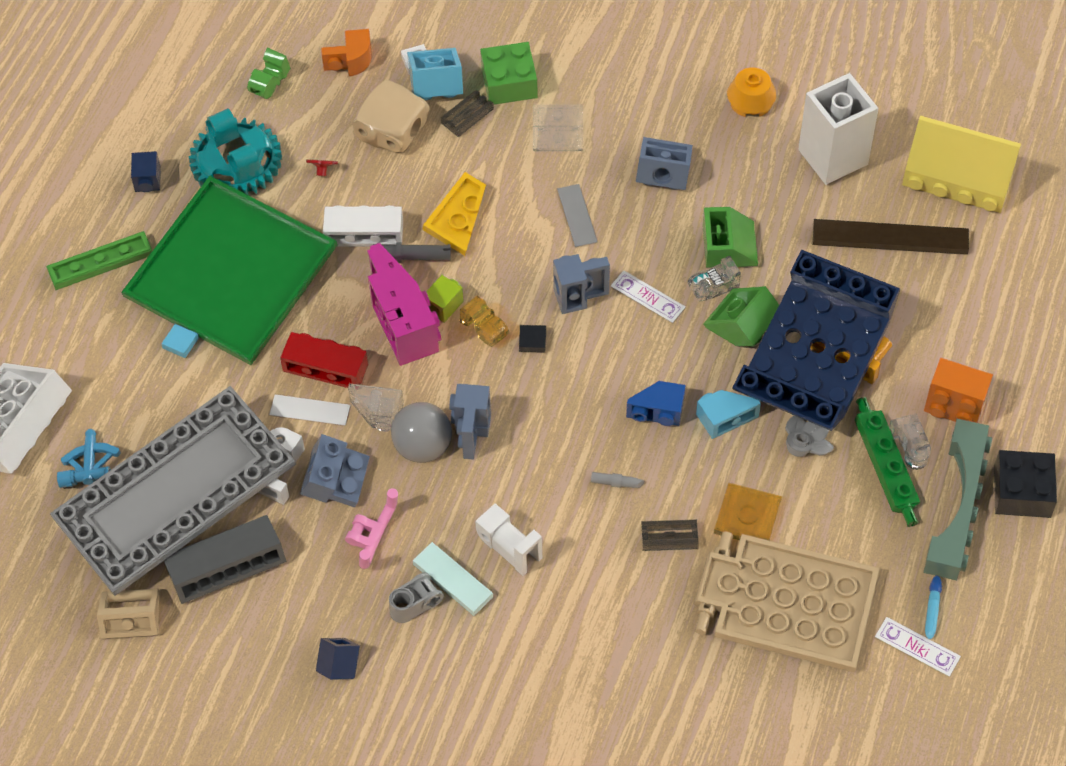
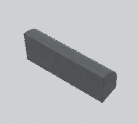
M267 515L179 549L164 560L181 604L287 562L281 542Z

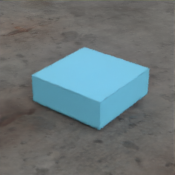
M175 324L161 343L162 348L186 358L199 339L198 333Z

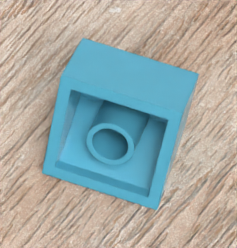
M456 48L407 52L413 94L424 100L437 96L452 98L458 94H463L462 66Z

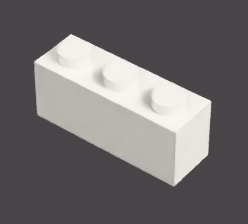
M340 205L325 207L323 234L336 240L337 247H370L378 243L381 245H396V242H402L403 237L402 207L390 205L385 207H369L365 205L359 207H343Z

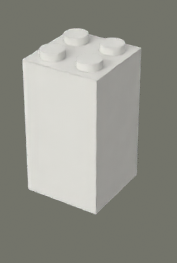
M850 73L806 93L798 150L825 185L867 166L869 163L878 107Z

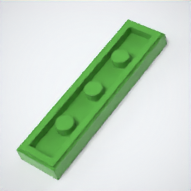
M142 231L47 265L46 267L55 290H59L147 258L152 252V248L145 232Z

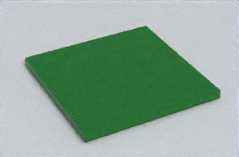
M209 176L121 293L123 297L173 324L198 333L199 338L252 365L338 244L336 240Z

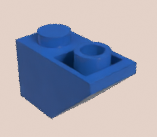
M664 381L652 384L627 400L626 417L639 422L651 421L664 426H679L686 385Z

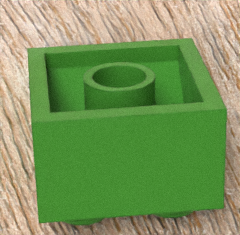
M766 286L735 288L728 293L703 325L735 346H754L761 341L762 335L767 330L779 304Z

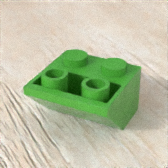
M705 207L702 227L706 268L758 266L754 221L731 207Z

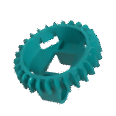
M228 108L207 117L205 121L207 134L199 133V140H194V147L190 148V169L195 181L199 182L200 187L209 176L214 177V174H221L233 177L234 184L224 180H220L221 182L247 195L250 191L257 194V188L265 189V182L272 183V176H278V169L281 168V146L277 136L272 135V130L270 128L265 130L263 123L257 127L256 120L247 124L246 118H243L241 123H238L236 117L234 118ZM241 137L246 145L229 152L227 164L217 147ZM268 151L270 158L267 157L264 166H262L260 163L264 153Z

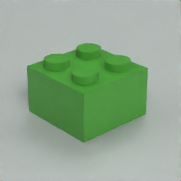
M529 42L480 49L481 69L489 105L538 98L537 76Z

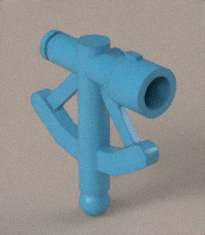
M88 429L85 432V445L73 449L61 458L63 465L70 464L75 470L57 472L58 486L60 488L72 487L77 485L78 482L91 485L111 470L109 466H102L112 456L118 457L121 454L119 448L107 443H96L95 430ZM95 453H106V455L95 464ZM84 455L82 467L75 460Z

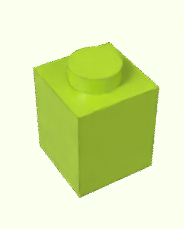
M443 275L426 291L430 300V306H428L430 311H435L439 320L444 323L464 302L463 287L456 280L448 279Z

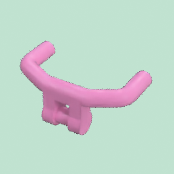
M396 489L388 490L385 507L377 522L357 514L352 522V530L348 531L345 537V541L348 544L364 549L359 553V566L362 569L369 568L385 528L396 509L398 501V491ZM363 530L370 532L369 537L361 535Z

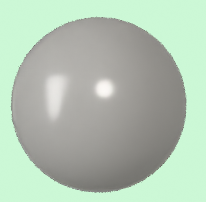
M416 402L405 406L395 416L391 426L392 442L398 453L407 460L417 463H426L439 458L447 450L452 437V427L447 415L439 407L428 402Z

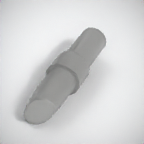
M592 472L591 483L611 485V487L640 488L644 484V480L616 473Z

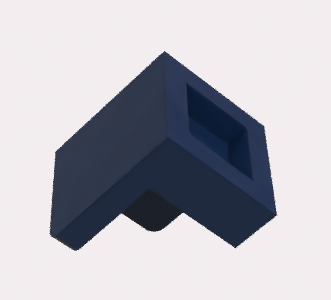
M321 638L316 672L330 680L354 679L360 645L346 638Z

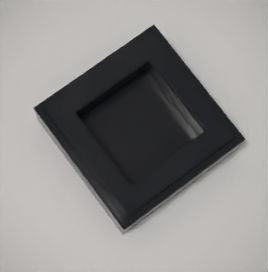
M520 325L519 352L545 353L546 325Z

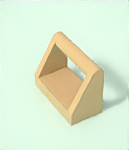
M159 588L125 590L116 596L111 591L102 592L97 612L100 638L158 635ZM150 600V606L109 608V603Z

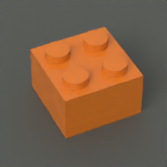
M940 357L929 388L924 412L930 413L934 417L945 418L954 422L958 418L978 423L993 374Z

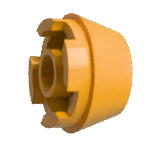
M750 67L741 70L727 89V97L731 103V108L737 114L746 117V114H759L760 117L768 113L776 100V89L767 72L759 68Z

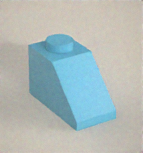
M719 390L713 394L707 393L697 401L696 415L711 438L714 439L758 418L761 403L759 400Z

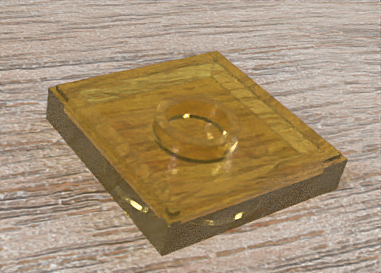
M728 482L714 528V534L722 536V532L727 531L733 534L732 539L739 541L742 534L770 541L782 496Z

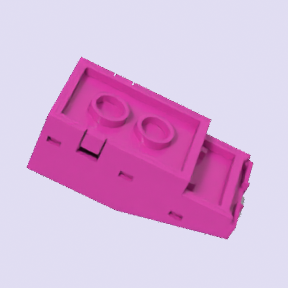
M380 243L370 246V250H367L371 270V275L368 276L371 304L399 365L402 366L438 353V341L442 340L438 329L440 321L436 312H431L428 307L430 306V300L426 291L421 292L417 282Z

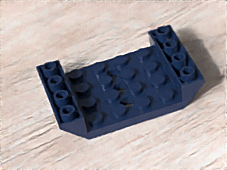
M801 249L790 271L792 280L749 366L743 365L732 389L832 431L846 415L890 324L900 288ZM791 332H797L801 335V338L796 343H790L786 340L787 335ZM815 342H822L826 346L821 353H814L810 348ZM840 352H847L850 355V359L845 363H839L835 360V356Z

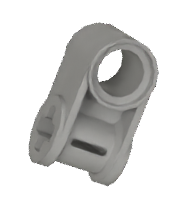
M424 572L417 575L411 581L391 592L389 596L390 616L395 622H409L426 610L434 608L442 601L444 594L441 590H437L434 587L428 573ZM400 603L407 604L404 608H399L396 605Z

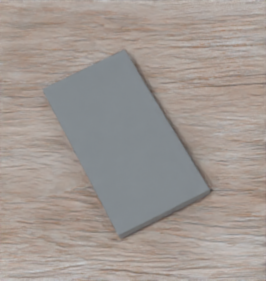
M229 386L52 511L50 515L112 594L116 596L295 466L296 462L235 390Z

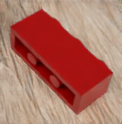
M291 332L280 357L283 372L357 391L368 367L366 350L358 346L338 344L330 339L314 338L306 333L298 334Z

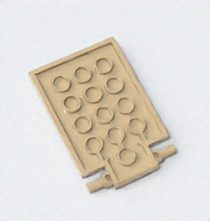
M727 531L722 532L719 547H716L714 552H709L694 601V605L699 606L697 612L699 619L695 632L705 635L710 619L714 618L715 611H719L720 616L714 637L855 673L879 568L745 534L741 535L736 557L734 558L730 557L731 551L729 550L733 534Z

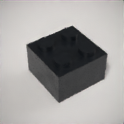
M999 450L994 464L995 514L1052 517L1057 504L1055 453Z

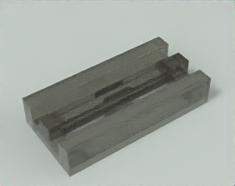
M475 90L441 117V124L459 137L494 110V103L488 102L484 95L480 96V92ZM482 105V107L479 110H477L475 113L471 115V113L474 110H476L479 106ZM463 119H466V120L463 121L461 124H459L457 127H455V125H457L460 121H462Z
M697 519L641 521L642 551L698 549ZM692 530V532L675 533V531L649 534L647 531Z

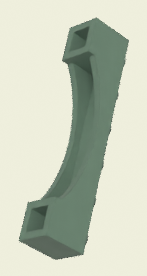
M958 418L956 420L948 455L954 456L960 471L962 484L961 504L959 511L948 528L938 537L932 536L923 573L957 581L959 572H965L969 555H965L964 550L965 546L970 547L974 532L969 530L970 523H975L978 507L973 506L974 500L980 499L983 483H978L979 475H985L988 460H984L983 456L984 452L989 453L992 443V437L988 436L989 425Z

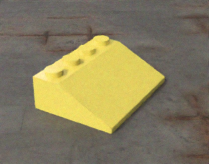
M920 116L902 185L914 190L928 192L938 197H945L963 204L977 206L987 211L1001 213L1021 143Z

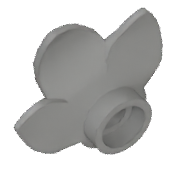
M792 416L788 420L785 427L788 433L786 445L792 455L803 457L810 452L820 456L826 455L834 449V446L825 440L829 432L828 429L809 421L805 422L797 416Z

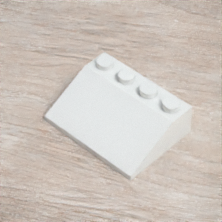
M3 363L0 366V472L12 474L19 467L21 460L29 449L35 445L37 438L50 424L53 416L64 405L66 398L72 392L55 370Z

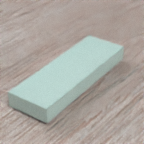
M433 542L413 560V565L422 573H428L436 585L473 616L493 598V593Z

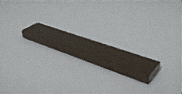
M814 219L812 245L968 255L969 228Z

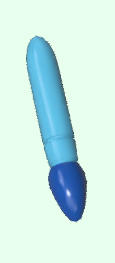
M938 575L932 579L929 586L930 595L925 623V634L928 639L934 637L937 628L940 593L942 591V581Z

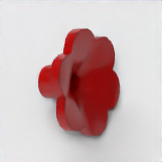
M306 159V163H311L317 167L316 176H326L327 167L338 164V161Z

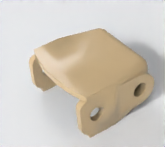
M386 79L370 93L361 106L357 119L353 121L354 134L360 141L371 146L393 152H404L426 123L430 107L424 99L416 96L405 87Z

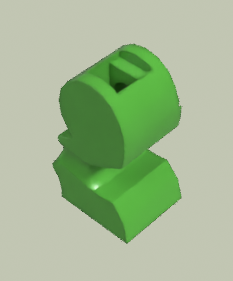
M267 47L263 57L265 62L264 70L254 69L247 86L249 92L264 99L272 96L276 85H280V81L287 77L291 69L286 55Z

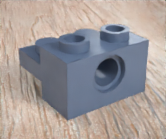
M643 137L636 182L645 185L668 187L674 190H686L693 145Z
M579 254L562 256L559 259L553 260V288L562 314L587 309V299L609 294L610 264L607 257L592 258L581 262Z
M457 384L456 394L450 395L451 424H455L456 434L459 435L458 448H463V459L474 460L477 436L488 437L491 420L490 386Z
M321 434L312 448L300 494L324 503L331 499L355 508L358 504L370 456L346 448L347 442Z

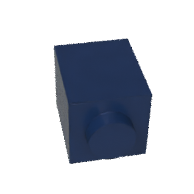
M157 151L131 153V179L135 192L160 191L161 165Z

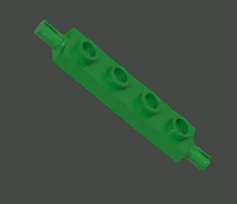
M861 397L856 400L860 414H857L854 419L892 512L902 513L907 526L913 527L918 524L913 510L918 507L920 499L882 410H871L867 398L863 397L862 399Z

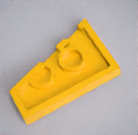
M464 172L423 224L422 230L446 245L451 244L452 249L465 256L486 184Z

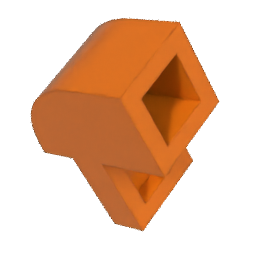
M369 29L346 30V46L321 48L324 71L348 69L349 76H354L366 70L372 60Z

